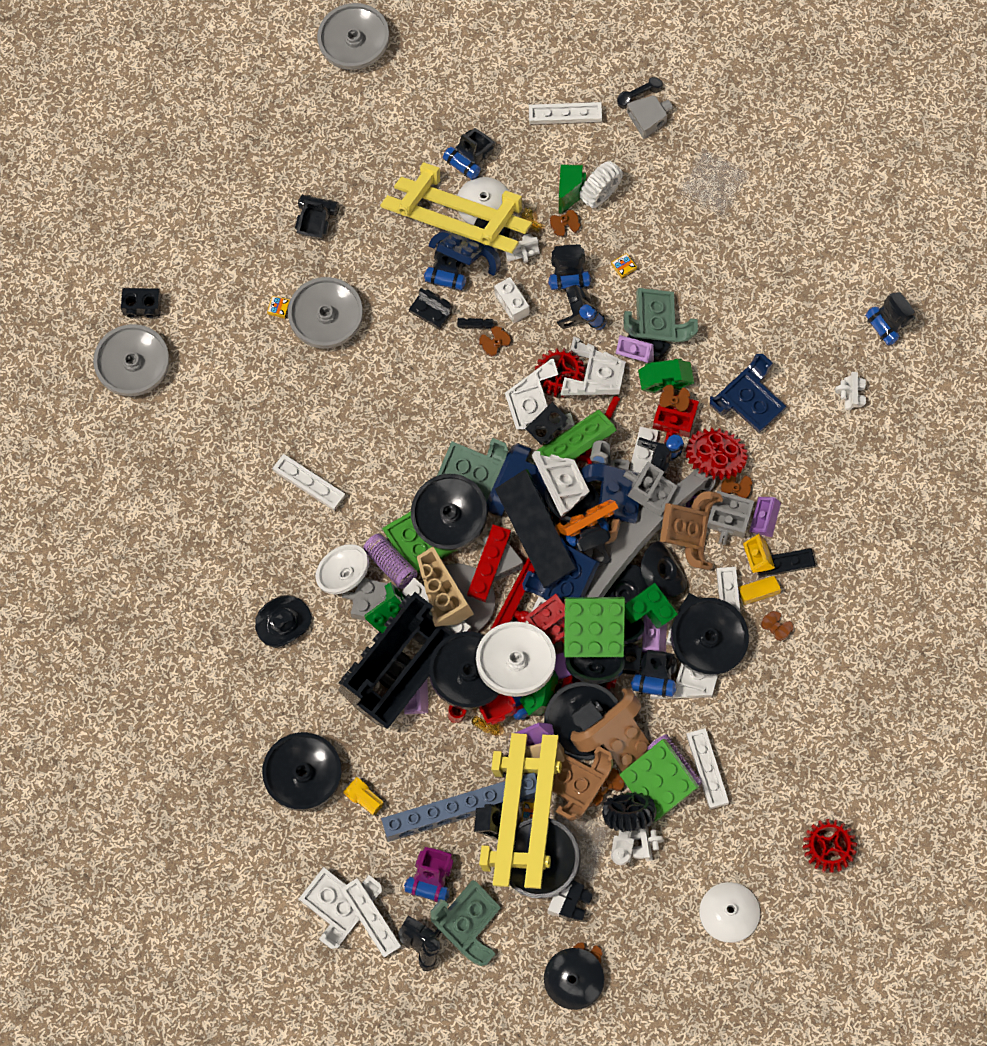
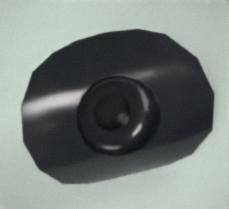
M656 541L651 544L645 551L641 561V572L647 586L649 587L655 583L666 597H675L683 593L687 587V581L678 563L663 542Z
M628 564L604 597H624L626 604L645 590L648 586L643 579L641 568L637 565Z
M282 595L272 599L259 610L255 618V630L259 639L265 645L273 648L281 647L297 639L311 627L312 615L308 606L301 599L291 595Z

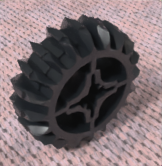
M620 793V795H613V798H608L604 802L602 817L605 825H608L610 829L614 828L615 831L621 830L622 832L634 830L638 832L639 829H646V826H651V823L655 822L656 807L653 799L648 795L644 796L643 793Z

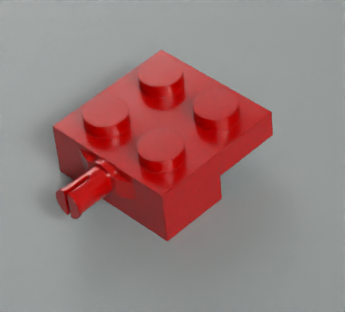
M689 399V405L685 412L678 411L676 407L670 406L665 408L661 407L660 404L658 405L653 421V429L666 433L664 443L672 435L690 437L699 401Z
M556 593L525 616V618L531 625L541 629L550 638L553 645L560 641L564 643L565 604Z

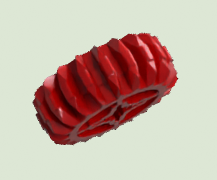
M556 348L555 353L551 350L548 351V355L543 353L542 359H538V365L535 366V370H537L550 359H554V362H558L555 364L558 373L562 367L563 372H561L559 378L558 375L552 377L555 379V383L551 382L548 378L540 381L542 390L547 389L548 395L554 392L555 398L558 396V393H561L564 377L582 381L585 378V374H583L585 367H582L583 361L579 360L578 354L573 356L572 350L566 353L565 348L562 352H559V349ZM565 362L570 364L575 371L571 370V368L566 367Z
M826 819L825 825L821 820L818 821V827L813 824L811 826L812 831H806L808 837L803 838V841L807 844L803 845L802 849L809 850L804 856L812 857L808 863L812 864L815 861L816 865L814 868L816 870L819 868V865L823 866V873H825L827 868H829L830 873H833L834 867L838 872H841V865L847 868L849 866L848 862H853L854 860L851 855H856L857 853L856 850L852 849L857 847V843L851 842L855 839V835H848L851 829L844 830L845 823H842L840 827L837 826L838 820H834L833 824H830V820ZM827 831L834 832V834L831 837L818 835L822 832ZM839 836L845 842L846 852L838 845L837 840ZM833 839H835L833 842L834 848L831 847L830 850L828 849V851L825 853L827 849L826 846L829 843H831ZM814 840L822 848L820 856L814 849ZM829 855H835L837 857L839 855L841 857L840 859L834 861L825 860L826 857Z

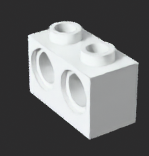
M511 277L494 286L495 296L513 324L530 315L529 305Z

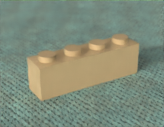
M434 547L418 555L417 560L424 581L425 591L429 603L434 606L431 612L435 627L457 625L474 615Z

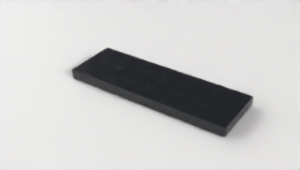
M524 469L495 488L543 588H549L576 571L578 568L529 470Z

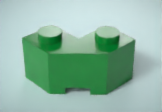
M682 359L651 362L638 369L642 391L657 393L667 385H673L674 389L681 390L694 384L691 362L683 361Z
M555 670L545 686L519 699L529 716H541L545 713L549 700L555 693V686L558 685L559 677Z

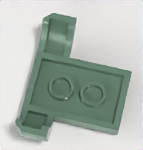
M638 288L636 291L637 320L632 318L631 311H625L623 314L624 330L636 338L684 342L690 340L698 332V319L691 318L684 324H675L674 292Z
M492 438L486 456L451 441L437 476L442 474H458L467 477L481 489L487 501L507 457L508 447L506 443Z
M472 880L449 908H447L449 904L445 900L440 899L430 911L432 923L467 959L478 966H485L494 957L495 953L492 949L480 943L476 937L501 907L476 881Z

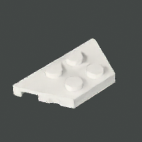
M534 451L532 457L562 517L583 500L590 491L575 460L560 458L552 454L550 457L540 455V451Z

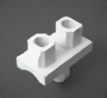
M532 234L524 235L513 253L506 252L507 261L522 258L523 262L527 263L529 256L539 254L537 237H533Z
M852 372L851 376L845 377L844 380H841V385L835 388V392L841 395L842 400H845V410L863 407L866 404V397L858 395V390L862 391L865 389L866 379L858 377V372Z
M646 826V829H639L638 832L632 831L631 839H641L642 846L633 847V857L635 859L653 861L651 844L654 851L659 850L658 843L664 841L663 836H657L656 830H651V837H649L648 826Z
M619 830V835H614L610 859L617 865H625L631 861L634 839H630L631 832L629 831L622 832Z

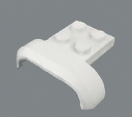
M323 867L298 900L330 924L319 940L330 949H334L340 946L359 921V918L340 890L346 884ZM370 875L361 884L372 902L382 892L381 884Z

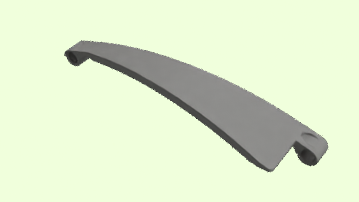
M699 469L694 470L684 480L676 484L677 488L669 504L683 506L697 491L712 490L716 479L713 480L712 475L706 478L704 472L699 474ZM643 506L638 510L635 524L626 521L620 524L616 540L605 545L610 562L597 568L585 597H604L627 565L662 527L664 512L661 516H658ZM597 548L593 549V559L601 562L604 558L603 553L598 551ZM563 641L553 645L555 655L564 652Z

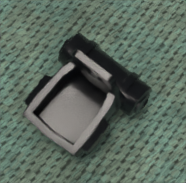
M302 194L298 199V206L302 211L296 219V233L309 238L324 239L329 231L330 222L328 220L330 215L336 216L339 212V202Z
M407 916L399 930L398 938L408 949H414L419 954L418 961L423 971L433 969L437 961L436 957L440 951V942L437 939L442 932L438 928L433 932L416 919Z

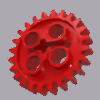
M704 428L703 432L697 431L696 435L692 434L691 439L688 440L685 451L687 452L686 458H689V464H693L692 469L698 468V473L704 472L706 478L712 475L713 480H715L716 476H719L720 480H723L724 476L730 479L731 475L736 477L737 473H741L742 469L745 468L748 458L746 455L747 450L744 449L745 444H740V438L734 439L735 434L729 436L727 430L722 433L720 428L717 432L711 428L710 432H708Z

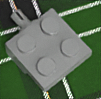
M647 462L638 475L627 469L623 477L633 482L627 496L658 516H661L665 510V504L669 503L677 485L662 476L664 471L650 462Z
M717 491V493L721 494L723 502H717L712 506L707 528L719 531L721 535L718 543L721 544L723 540L722 545H726L728 535L744 538L754 501Z
M363 578L355 592L348 591L342 593V598L353 600L351 617L367 621L364 615L386 600L385 595L387 593L384 586L387 583Z

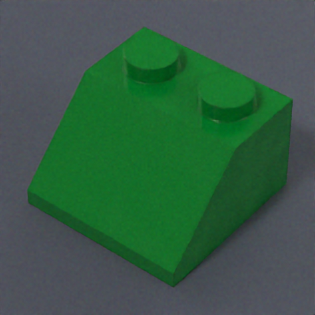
M560 164L559 214H563L581 199L580 191L586 181V172H583V165Z

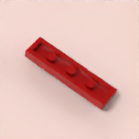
M492 525L469 587L468 597L486 602L511 535V530Z

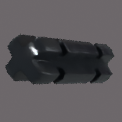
M458 318L457 327L478 329L485 327V329H492L494 327V320Z

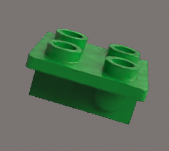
M391 582L384 586L387 593L385 595L386 600L364 615L365 619L381 633L387 628L384 625L391 616L395 618L401 608L398 606L406 597Z

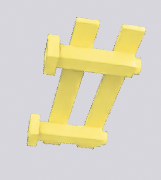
M425 162L420 166L421 175L416 181L401 176L394 185L395 189L407 193L402 200L387 195L380 204L381 208L509 253H513L519 241L499 235L503 227L526 234L532 225L531 221L512 215L514 212L519 214L522 210V196L505 190L502 194V204L496 210L430 187L432 184L438 185L440 182V168ZM423 198L489 221L485 229L422 208L417 206V204Z
M511 733L508 757H504L501 751L493 752L491 770L494 776L503 777V772H506L497 851H492L490 846L482 845L479 862L483 871L491 872V867H495L493 886L509 887L511 868H526L524 887L541 889L543 869L550 868L551 858L545 855L554 774L561 773L562 768L561 761L556 760L558 735L542 734L540 758H525L527 734ZM523 773H535L538 776L528 853L513 852Z

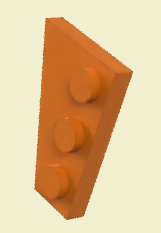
M610 499L587 510V515H576L570 518V523L566 525L559 523L556 526L561 534L572 537L581 532L580 529L585 526L591 527L598 523L597 520L601 517L607 518L615 513L614 510L618 509V506L614 500Z

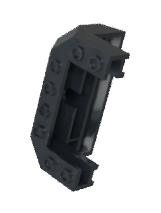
M416 592L412 596L408 594L398 606L401 610L396 617L391 616L384 624L387 627L383 633L379 631L373 638L374 645L371 648L367 646L360 655L363 659L359 664L355 661L338 682L341 685L338 691L358 711L376 725L386 729L391 726L429 677V664L435 648L445 638L454 634L446 626L435 627L433 616L429 614L434 606ZM413 638L423 646L411 660L402 651ZM378 682L389 688L383 697L372 690Z

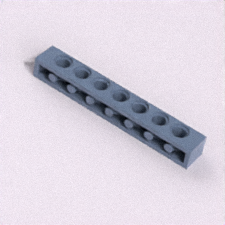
M535 773L522 777L520 802L535 798L537 784ZM505 781L381 818L387 841H394L473 817L476 814V808L484 807L485 804L496 805L498 809L502 808Z

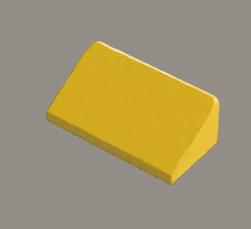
M760 534L743 543L753 573L775 568L767 542Z
M771 576L739 586L738 591L743 604L747 605L781 593V588L775 576Z

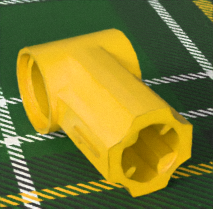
M358 777L343 791L352 802L358 803L372 816L377 814L384 805V802L371 792L369 787Z

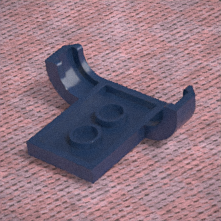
M446 230L438 232L429 242V247L434 249L437 246L436 251L467 265H471L479 257L484 256L489 263L488 273L493 276L500 270L501 261L499 254L489 245Z
M756 354L750 365L717 396H710V406L720 416L733 409L760 434L786 409V405L760 383L771 370L773 362L764 354Z
M520 443L511 446L487 500L488 512L502 518L505 509L495 488L524 469L529 470L546 506H548L545 499L547 486L537 466L526 462L532 448Z
M591 463L583 467L580 473L586 484L594 480L602 481L599 504L610 499L616 502L618 509L614 510L615 513L609 517L635 524L639 503L627 496L633 483L623 477L627 469L605 463ZM629 470L630 472L634 473L635 475H638V474H639L638 472H634V471Z
M567 545L578 569L547 589L543 588L536 572L528 571L522 583L523 589L546 600L557 593L564 604L565 597H585L600 562Z

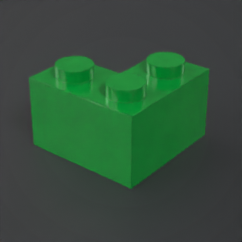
M655 583L625 604L624 616L630 624L647 614L658 629L678 615Z

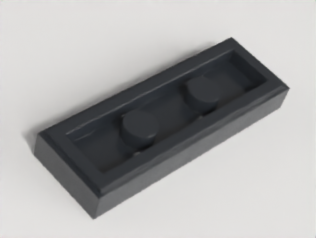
M812 548L771 555L775 568L757 573L758 578L815 568Z

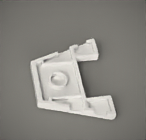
M573 337L571 346L573 355L578 354V356L589 358L584 382L564 377L561 395L619 394L626 362L607 352L601 353L595 350L593 345L589 343L585 345L580 342L579 338Z
M550 359L505 392L516 429H525L547 407L540 381L558 375L554 359ZM571 413L565 414L568 417L566 420L568 424L562 430H568L574 426ZM550 415L549 420L551 423L556 424L560 421V416L551 418ZM538 426L536 429H546V428H545L544 426Z
M671 627L666 641V644L672 646ZM681 663L676 680V692L673 697L666 696V698H663L660 695L651 694L650 698L712 697L718 675H700L687 669Z

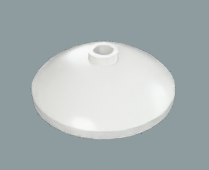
M479 177L465 183L457 196L498 210L502 204V194L505 190L508 191V189L496 179ZM458 211L465 222L474 225L478 217Z
M353 544L343 545L329 552L322 559L316 571V582L320 589L328 594H341L355 588L368 571L369 557L360 546Z
M725 882L707 891L701 901L699 915L704 929L710 936L722 942L735 943L746 939L754 932L760 919V907L756 897L748 888L738 883ZM728 907H733V908H734V912H733V913H729V912L727 911V908H728Z

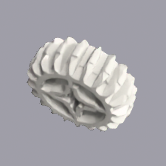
M607 161L592 172L580 191V198L587 206L596 208L614 193L623 176L619 166L611 161Z

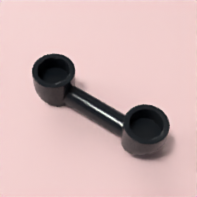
M651 77L648 83L630 92H621L617 98V105L622 109H626L627 104L632 101V98L648 90L653 93L660 92L663 88V82L657 77Z

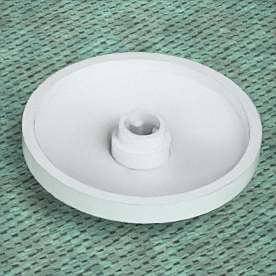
M508 622L494 627L482 638L476 652L477 670L483 682L495 692L506 696H526L540 690L550 680L555 669V649L550 638L541 629L524 622Z

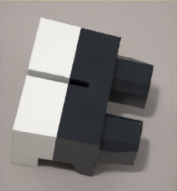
M573 881L564 892L552 898L548 914L558 916L571 922V919L582 922L586 911L577 907L578 902L581 901L589 905L593 893L584 889L583 884Z

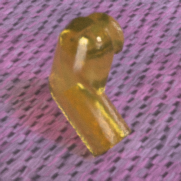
M529 207L523 209L521 212L522 219L531 221L530 229L540 232L543 224L534 221L533 210Z
M474 716L471 720L472 725L485 733H490L491 735L500 733L499 724L494 726L491 724L487 725L485 720L478 716Z

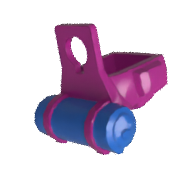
M424 847L416 860V874L414 877L407 878L404 884L405 893L430 899L436 903L440 899L447 901L450 896V890L445 886L446 877L450 876L453 868L452 854Z

